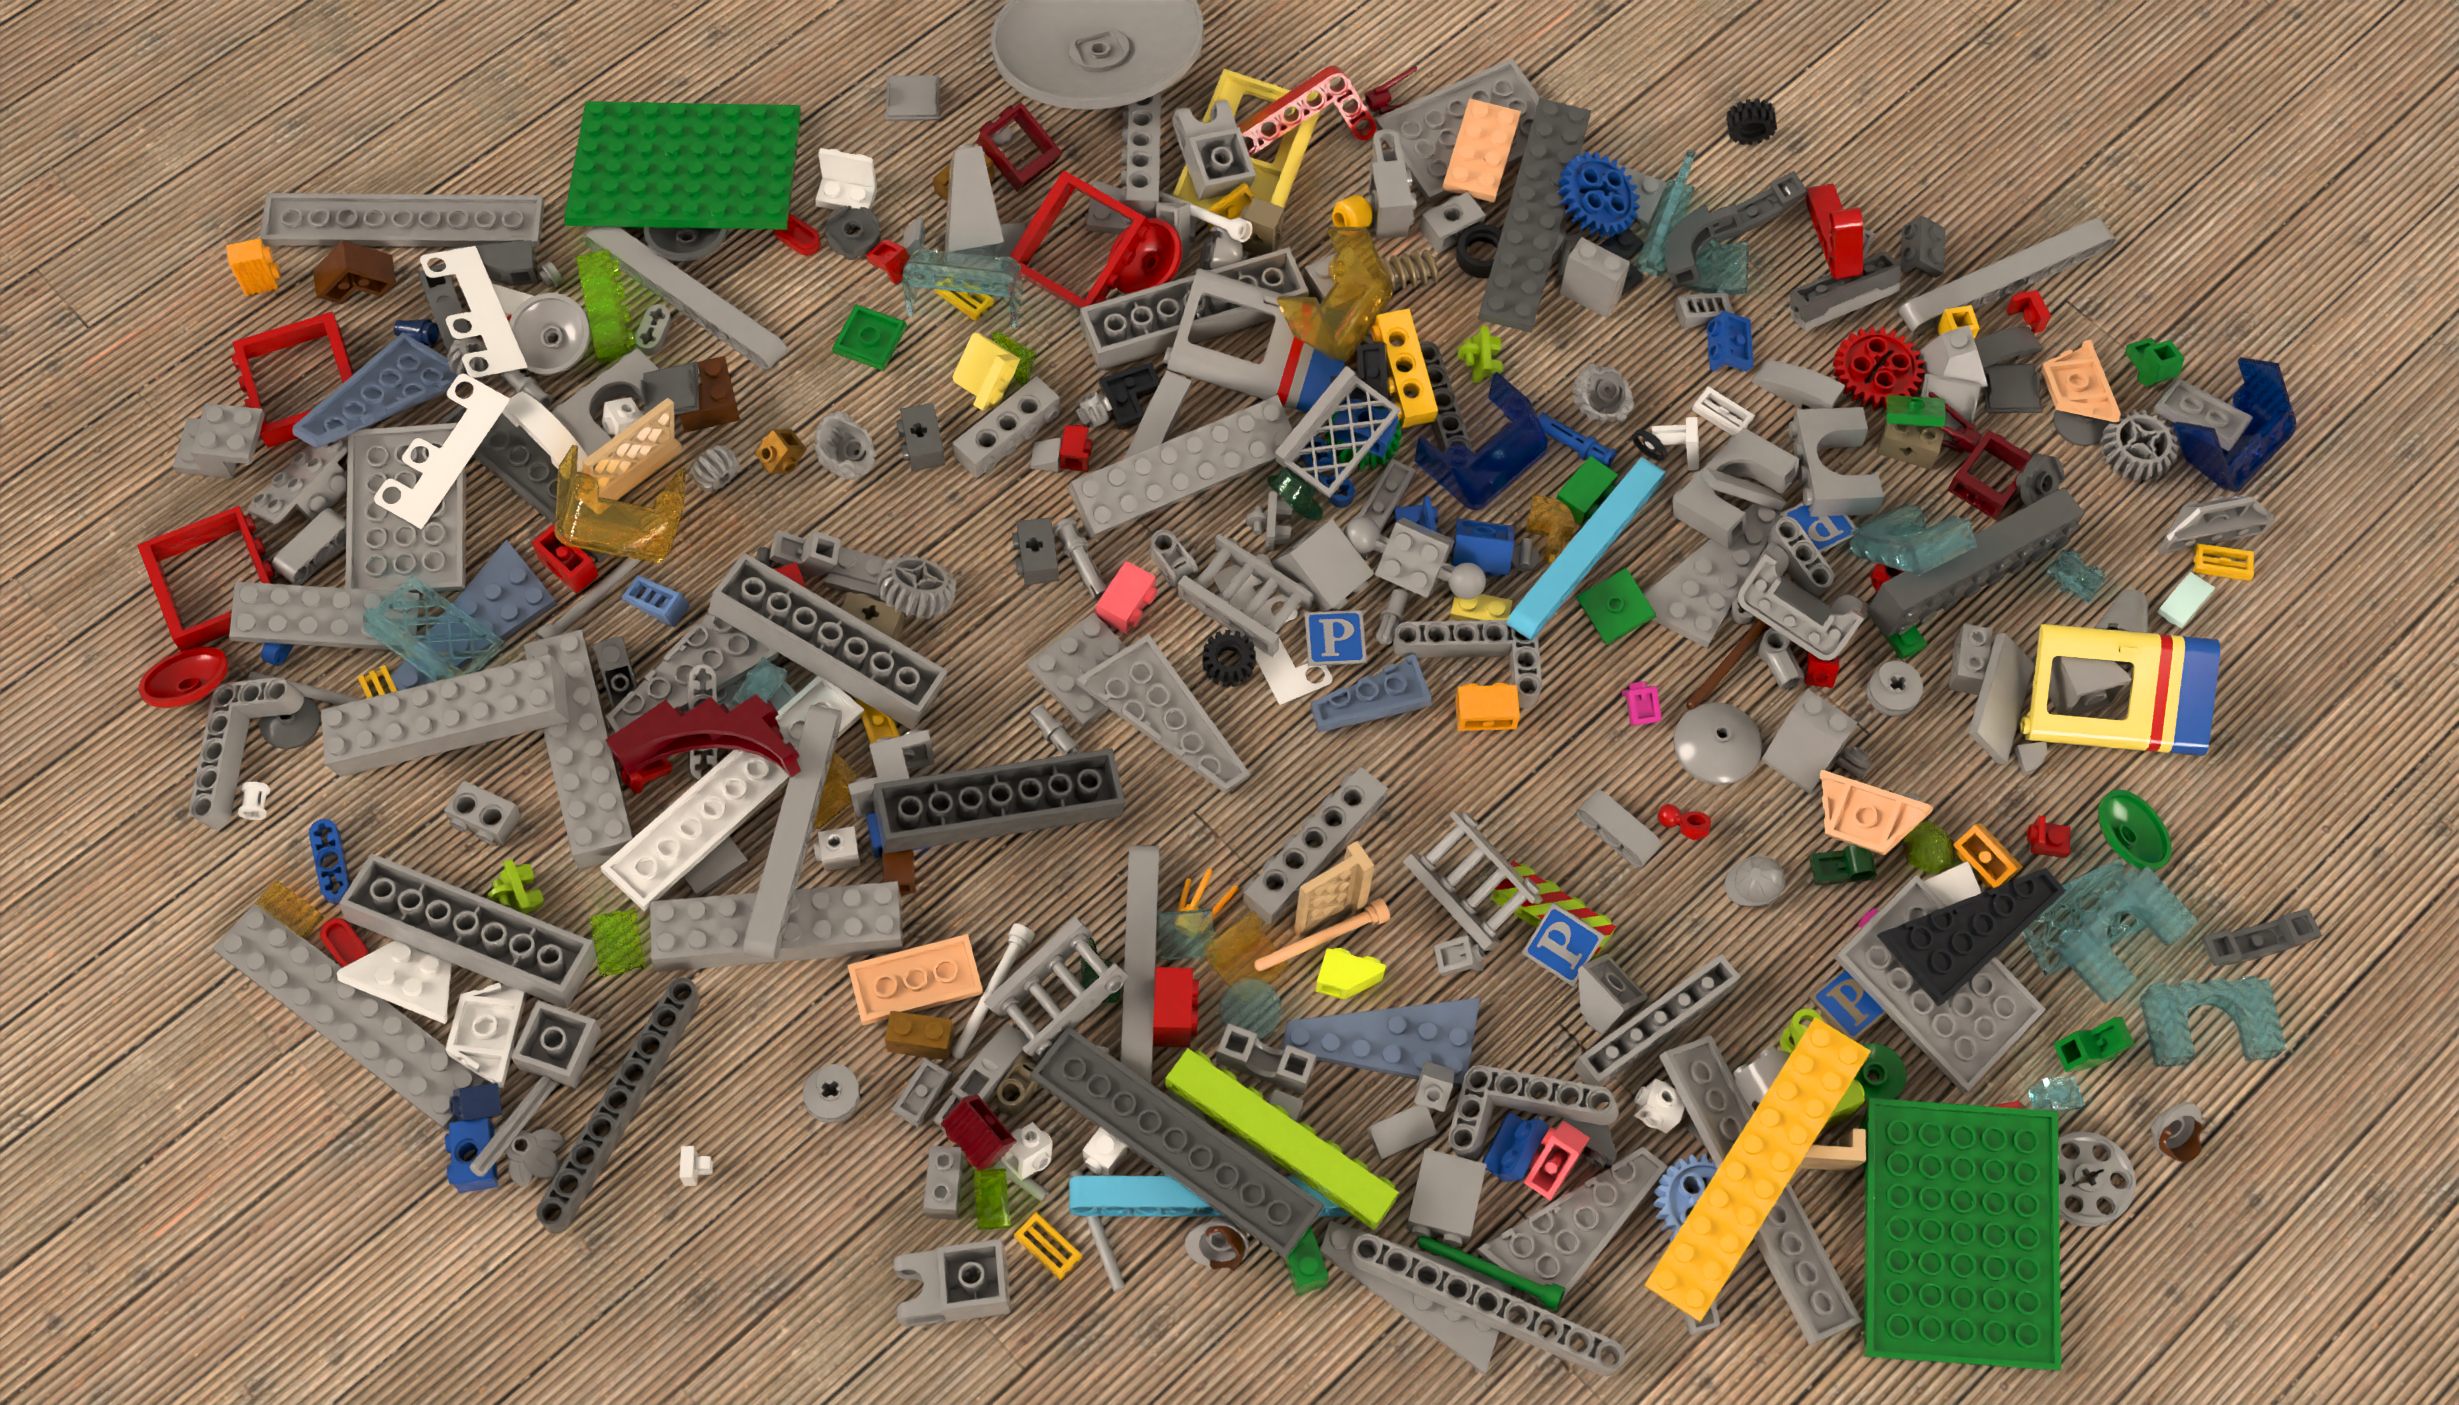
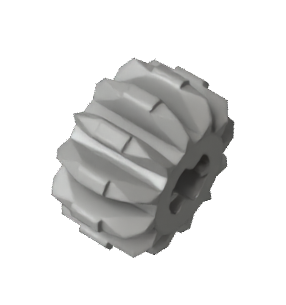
M475 336L473 339L462 338L461 340H454L447 356L450 372L457 373V375H468L462 357L468 353L487 350L484 340H477ZM474 357L469 362L470 367L477 372L485 371L488 368V362L482 357ZM491 375L477 377L474 379L482 382L484 377L490 378Z
M716 445L712 449H707L703 455H700V458L693 463L694 466L691 468L690 473L700 489H703L706 493H713L719 488L723 489L727 483H730L732 478L737 476L740 464L731 449H728L725 445Z

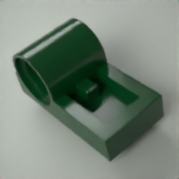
M1853 844L1845 847L1842 851L1812 853L1809 858L1815 886L1874 880L1877 876L1872 851Z

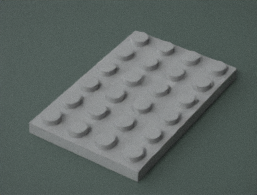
M1513 58L1375 118L1378 131L1390 129L1398 133L1406 170L1411 171L1413 182L1428 203L1452 193L1442 190L1469 98L1521 111L1505 169L1522 162L1540 96ZM1385 140L1389 147L1392 149L1393 143L1389 140Z
M458 423L363 429L348 435L345 588L411 593L465 589L466 465L422 529L379 506L374 501L376 493L387 479H394L413 489L423 473L405 464L402 460L403 454L414 439L421 438L441 449ZM417 446L411 452V459L415 463H423L429 457V451L424 446ZM388 487L383 492V500L388 504H394L401 498V491L397 487Z
M1916 874L1833 957L1964 1094L1971 1090L2046 1009L1996 957L1989 961L1944 1004L1940 1006L1935 1004L1876 936L1883 931L1947 907Z

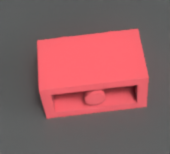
M1125 561L1096 604V615L1102 622L1127 634L1131 626L1136 627L1143 615L1142 609L1146 603L1150 605L1155 599L1158 589H1156V576Z

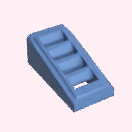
M639 575L636 576L621 597L628 604L672 627L678 624L689 608V603L681 593ZM643 588H647L640 599H638L637 597ZM654 593H656V594L653 596V598L651 599V601L648 603V601L650 600V598L652 597V595H653Z

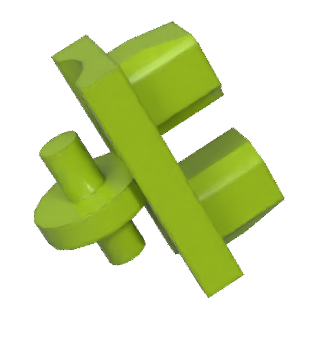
M1483 325L1479 328L1480 332L1477 335L1465 339V344L1457 349L1458 358L1466 361L1467 366H1471L1472 382L1480 383L1485 377L1497 378L1503 371L1502 361L1491 358V355H1497L1500 351L1501 338L1490 335L1489 327Z
M513 859L503 861L504 870L499 875L500 879L492 881L494 889L487 894L488 899L508 908L511 907L513 910L526 915L529 912L542 908L544 898L539 889L525 891L523 885L533 883L534 873L531 865H514Z

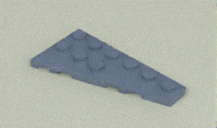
M402 332L293 426V435L317 449L447 392L458 375L457 373L450 372L447 357ZM461 382L456 387H459L468 382Z
M507 539L391 676L398 691L447 679L557 606L553 596Z
M1480 998L1288 1020L1282 1049L1289 1045L1316 1055V1060L1416 1080L1419 1079L1424 1061L1454 1069L1453 1087L1462 1088L1465 1074L1469 1069Z

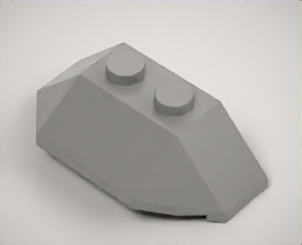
M2218 496L2208 502H2189L2182 506L2158 548L2159 554L2194 548L2197 543L2210 545L2264 534L2273 524L2275 518L2256 499L2249 496H2233L2228 498Z

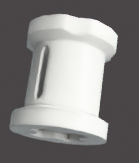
M260 782L243 783L242 791L244 797L242 806L238 808V815L249 820L265 819L267 811L264 807L266 796L270 794L269 786Z

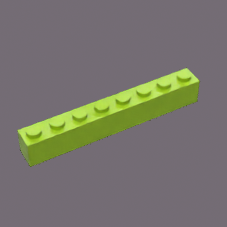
M1187 1048L1166 1076L1165 1088L1373 1231L1377 1229L1395 1203L1399 1193L1395 1190L1396 1187L1390 1180L1383 1176L1377 1178L1368 1171L1369 1168L1365 1163L1356 1158L1351 1160L1342 1154V1149L1336 1143L1330 1140L1323 1141L1315 1135V1130L1304 1122L1298 1124L1289 1118L1290 1114L1283 1107L1277 1104L1270 1105L1263 1100L1264 1097L1258 1090L1251 1086L1244 1087L1237 1082L1238 1079L1233 1073L1227 1069L1222 1068V1070H1219L1213 1066L1210 1058L1200 1051L1194 1053Z

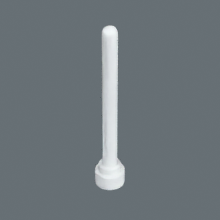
M1159 190L1160 202L1190 204L1191 216L1227 230L1230 237L1239 242H1245L1250 238L1253 229L1251 222L1242 218L1230 220Z
M1017 923L1013 924L1008 933L1010 937L1008 943L1010 945L952 1051L956 1059H961L965 1055L989 1010L984 1000L1003 984L1020 950H1024L1026 946L1029 947L1033 941L1035 933L1029 928Z

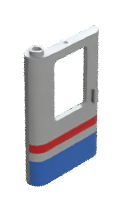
M1197 268L1173 348L1167 347L1163 363L1168 364L1167 370L1263 400L1278 395L1282 406L1308 413L1331 385V376H1338L1343 370L1358 317ZM1207 295L1269 314L1275 318L1274 327L1262 363L1256 364L1192 344L1188 341L1189 332L1201 296Z

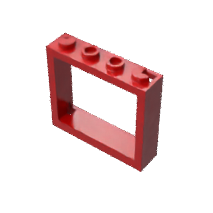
M1063 170L1005 264L1015 274L1080 311V308L1106 301L1109 291L1115 289L1119 284L1120 274L1124 267L1129 266L1134 260L1135 250L1139 243H1143L1147 239L1146 234L1151 225L1144 215ZM1075 189L1133 222L1085 299L1027 266Z
M333 312L232 342L235 353L231 354V358L236 370H241L242 376L238 377L242 392H247L249 399L244 400L246 407L263 410L248 359L328 335L342 383L354 375L345 342ZM312 410L271 423H267L266 417H264L259 437L263 439L267 448L298 439V437L293 435V426Z
M240 506L137 545L171 637L180 651L198 647L230 634L232 611L186 629L160 561L241 530L261 583L273 584L271 578L275 577L273 568L269 560L264 561L262 558V554H265L266 550L260 537L254 538L252 531L257 530L252 516H245Z

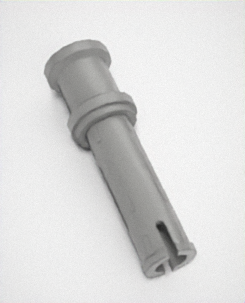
M1075 518L1063 519L1053 527V532L1056 536L1060 537L1064 545L1063 551L1065 555L1071 557L1093 600L1099 601L1107 586L1087 550L1088 542L1086 538L1081 537L1076 527L1078 523Z

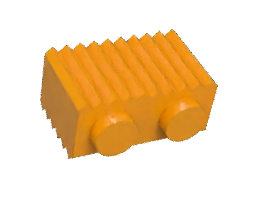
M261 238L226 245L229 265L246 296L254 295L255 293L260 294L261 291L265 293L267 290L271 292L272 289L275 291L278 289L277 279L281 278L278 263L273 260L270 247H264Z

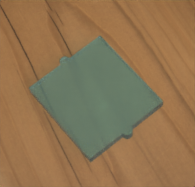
M1212 909L1158 913L1159 933L1156 936L1157 940L1160 941L1161 960L1215 956L1214 936L1217 933L1216 929L1213 928Z

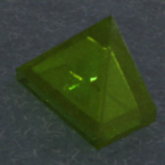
M998 331L992 333L993 342L1020 358L1014 377L1023 387L1029 382L1036 352Z
M1006 1168L974 1170L978 1230L1010 1228Z

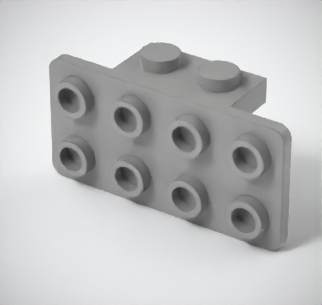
M344 436L317 449L309 444L302 452L297 453L292 458L291 464L283 472L273 477L271 484L263 492L257 494L252 499V504L247 509L248 512L269 522L278 523L296 506L311 522L322 511L330 508L347 491V473L337 462L348 452V437Z

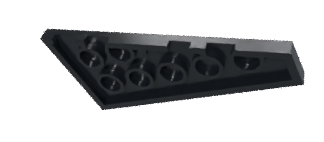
M2043 868L1999 887L1883 931L1876 936L1935 1004L1940 1006L2065 893L2066 890L2046 868Z

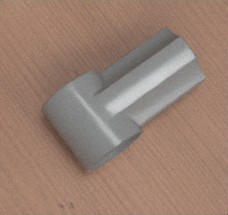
M1771 628L1764 634L1758 648V654L1768 664L1779 688L1786 690L1802 682L1804 675L1789 647L1790 639ZM1768 643L1776 644L1779 648H1773Z

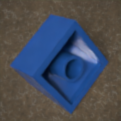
M1457 518L1452 565L1456 567L1459 564L1468 562L1478 565L1486 575L1492 577H1501L1502 574L1509 575L1514 547V526Z

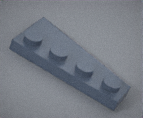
M1414 653L1407 656L1406 661L1397 665L1392 663L1384 667L1382 672L1370 678L1367 675L1359 679L1357 684L1347 689L1342 687L1312 701L1311 712L1318 732H1323L1432 706V698Z

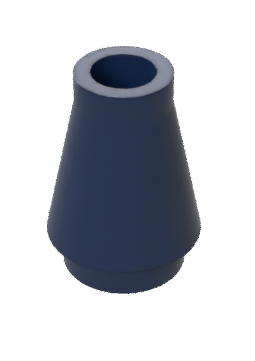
M430 319L397 320L394 325V334L396 336L404 332L426 346L434 345L439 337V328Z

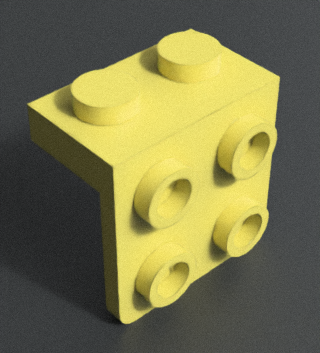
M974 333L971 335L953 374V381L977 396L973 405L980 410L997 408L1003 400L1010 380L1015 374L1020 358L984 335Z

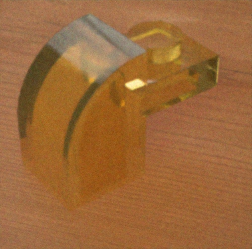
M1534 494L1525 532L1548 537L1543 561L1553 563L1557 553L1561 554L1563 551L1565 540H1571L1574 530V517L1570 509L1561 501Z

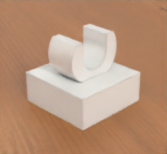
M681 1146L680 1179L684 1186H697V1175H713V1161H711L710 1156L698 1157L694 1146Z

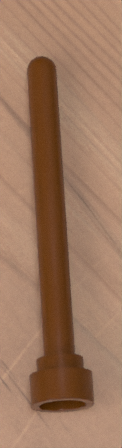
M1756 618V624L1687 701L1686 707L1689 710L1698 707L1763 632L1772 627Z

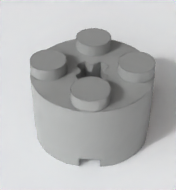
M1776 1047L1767 1048L1760 1053L1759 1059L1751 1064H1744L1734 1071L1735 1083L1752 1113L1755 1112L1791 1055L1789 1052L1778 1051Z

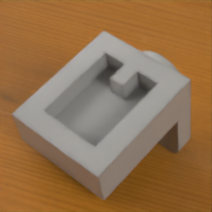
M1467 935L1434 945L1440 975L1447 976L1468 969H1473L1476 972L1483 971L1484 950L1470 936Z

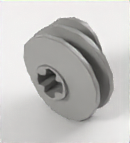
M1892 660L1884 663L1871 676L1866 688L1867 698L1871 705L1880 713L1888 716H1901L1909 713L1917 705L1923 694V682L1920 674L1914 667L1902 661Z
M839 1064L826 1065L824 1068L815 1071L807 1079L803 1088V1100L808 1112L818 1121L825 1123L841 1122L851 1116L857 1108L860 1099V1088L854 1073L846 1066ZM828 1091L830 1093H834L835 1091H837L838 1095L835 1097L833 1095H829L827 1097L826 1093Z

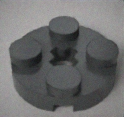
M844 206L835 210L827 219L825 229L827 243L834 252L843 255L847 260H855L858 256L869 253L881 240L878 218L871 210L860 206V209H851V206ZM858 228L859 230L857 234L849 235L848 229L856 230Z
M2037 453L2027 463L2024 472L2018 474L2016 486L2018 489H2021V497L2025 507L2059 490V480H2064V469L2061 461L2054 456Z

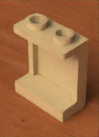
M1866 1129L1850 1130L1839 1139V1147L1812 1145L1798 1168L1853 1171L1866 1161Z

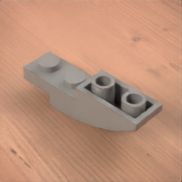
M1007 1023L961 1075L951 1089V1096L933 1119L934 1123L945 1130L941 1126V1122L962 1098L977 1093L986 1104L993 1093L997 1091L999 1084L1010 1071L1017 1057L1024 1052L1022 1048L1030 1042L1028 1037Z

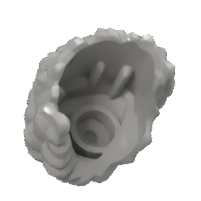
M1590 362L1585 368L1580 370L1579 375L1574 380L1575 387H1573L1572 393L1575 397L1573 402L1579 406L1582 414H1587L1590 420L1596 419L1600 422L1605 420L1614 422L1618 420L1619 422H1624L1627 414L1634 407L1632 391L1628 388V381L1622 379V374L1613 367H1597L1595 363ZM1606 387L1610 388L1609 392H1605Z
M829 412L827 416L822 417L814 435L816 444L814 447L819 463L832 473L849 480H856L861 475L867 474L875 465L876 451L872 446V438L868 435L866 428L858 426L854 419L846 412Z

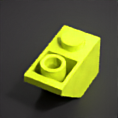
M1327 948L1315 992L1346 1000L1381 982L1386 965L1381 964L1374 957L1365 956L1360 958L1351 955L1348 950L1342 948H1334V950Z

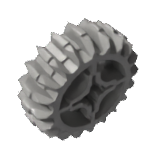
M2135 409L2130 411L2129 414L2123 411L2119 422L2110 421L2103 431L2100 445L2103 446L2101 455L2107 456L2105 464H2113V472L2118 470L2123 472L2122 478L2128 475L2132 476L2133 482L2137 481L2140 477L2145 483L2151 478L2154 480L2160 478L2162 474L2164 475L2170 470L2177 460L2179 446L2176 445L2178 437L2172 435L2174 427H2166V419L2159 421L2157 413L2148 416L2146 409L2141 411L2140 414ZM2120 435L2124 438V446L2121 443ZM2154 446L2158 449L2159 457L2155 453L2156 449Z
M903 555L902 558L894 556L893 560L886 561L879 572L877 592L880 593V599L886 601V606L895 607V612L902 611L906 613V616L911 614L915 615L916 618L924 616L930 619L932 615L939 617L941 613H947L956 595V581L953 579V574L947 572L946 567L938 566L937 561L931 562L927 560V557L922 559L918 558L917 555L914 557Z

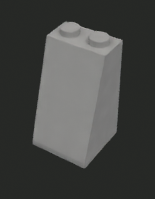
M974 144L959 146L958 150L954 151L950 163L944 249L945 265L998 256L1004 243L982 146L974 147Z

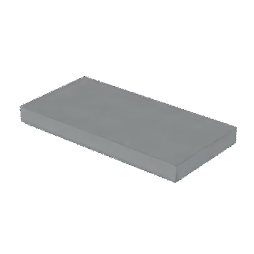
M2006 633L1997 634L1995 637L1968 732L1997 764H2007L2034 668V663Z

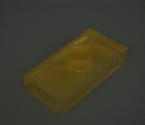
M278 880L255 902L256 905L301 939L302 937L305 939L325 918L322 913Z

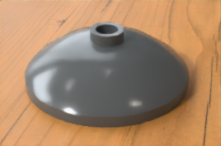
M644 227V237L649 248L657 255L674 261H692L703 258L718 249L724 242L728 229Z

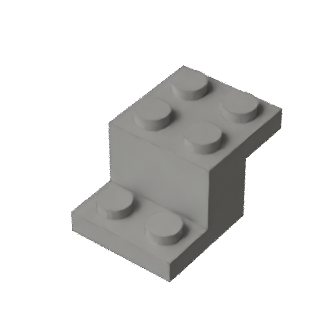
M205 403L201 419L187 418L173 464L175 472L233 478L237 463H252L265 417L264 411L259 408Z
M928 729L923 731L911 730L905 733L904 736L896 738L884 737L878 739L873 744H869L876 777H862L855 780L854 783L848 784L856 819L864 817L875 810L872 799L875 783L909 779L908 771L935 764Z

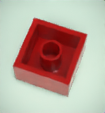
M1155 967L1153 1047L1190 1048L1191 1037L1197 1038L1198 1009L1192 1008H1198L1199 979H1193V968Z

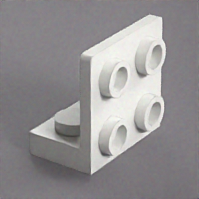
M820 148L818 155L822 181L815 199L816 206L833 210L844 206H851V209H860L861 206L871 210L877 193L873 159L862 154L854 155L840 152L836 149Z

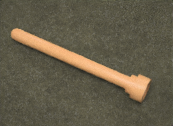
M1378 898L1368 903V907L1364 908V912L1256 960L1254 966L1256 970L1263 971L1365 924L1370 923L1373 925L1376 923L1380 925L1391 919L1389 909L1383 899Z

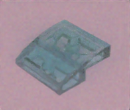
M1718 238L1708 241L1699 251L1696 261L1701 280L1690 283L1689 289L1711 294H1746L1749 264L1748 243L1740 242L1720 245Z

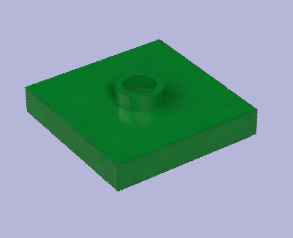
M855 304L832 347L833 353L884 371L907 328V324L905 321Z
M1887 395L1886 423L1945 427V399Z
M1627 568L1576 596L1577 601L1606 646L1656 618V613Z

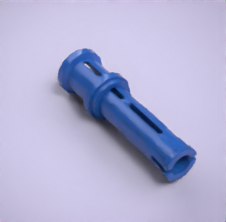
M1545 412L1539 415L1534 424V428L1539 429L1578 452L1579 458L1583 461L1591 455L1609 468L1616 457L1617 450L1614 448L1611 450L1599 444L1593 436L1584 437L1548 416Z

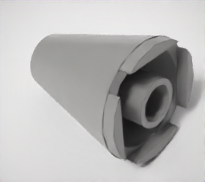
M2135 589L2122 591L2094 628L2148 633L2147 597ZM2115 661L2117 664H2128L2127 668L2133 667L2131 662Z

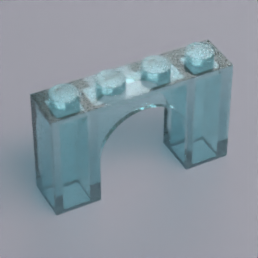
M1906 503L1848 531L1852 537L1850 547L1856 557L1918 576L1977 547L1970 520L1952 516L1927 528L1921 507Z
M2148 866L2139 871L2133 868L2120 879L2123 884L2117 890L2114 887L2108 890L2100 898L2103 903L2097 909L2092 906L2079 917L2082 923L2076 928L2072 925L2059 936L2062 941L2054 948L2104 1004L2117 999L2137 980L2113 953L2108 943L2107 928L2115 913H2129L2138 917L2165 946L2178 941L2198 922L2194 915Z
M2247 976L2238 979V981L2227 982L2226 978H2218L2202 984H2197L2195 980H2189L2175 986H2167V983L2161 982L2148 986V989L2139 997L2155 1067L2182 1066L2195 1057L2188 1026V1014L2190 1008L2197 1005L2215 1006L2232 1018L2238 1029L2245 1061L2275 1059L2286 1050L2269 979H2257L2256 976Z

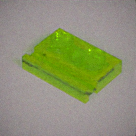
M634 907L623 912L619 910L590 917L601 978L629 972L639 967L641 969L646 968L638 919Z

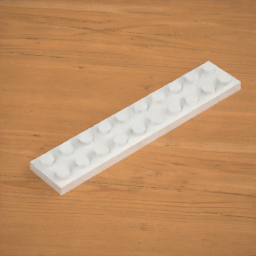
M817 676L777 711L779 715L775 719L780 727L779 731L784 737L782 741L785 744L790 742L797 750L810 705L842 711V720L837 739L861 718L864 709L842 689ZM733 750L603 864L601 871L643 911L647 910L650 907V901H657L788 784L790 776L779 766L759 755L742 750Z

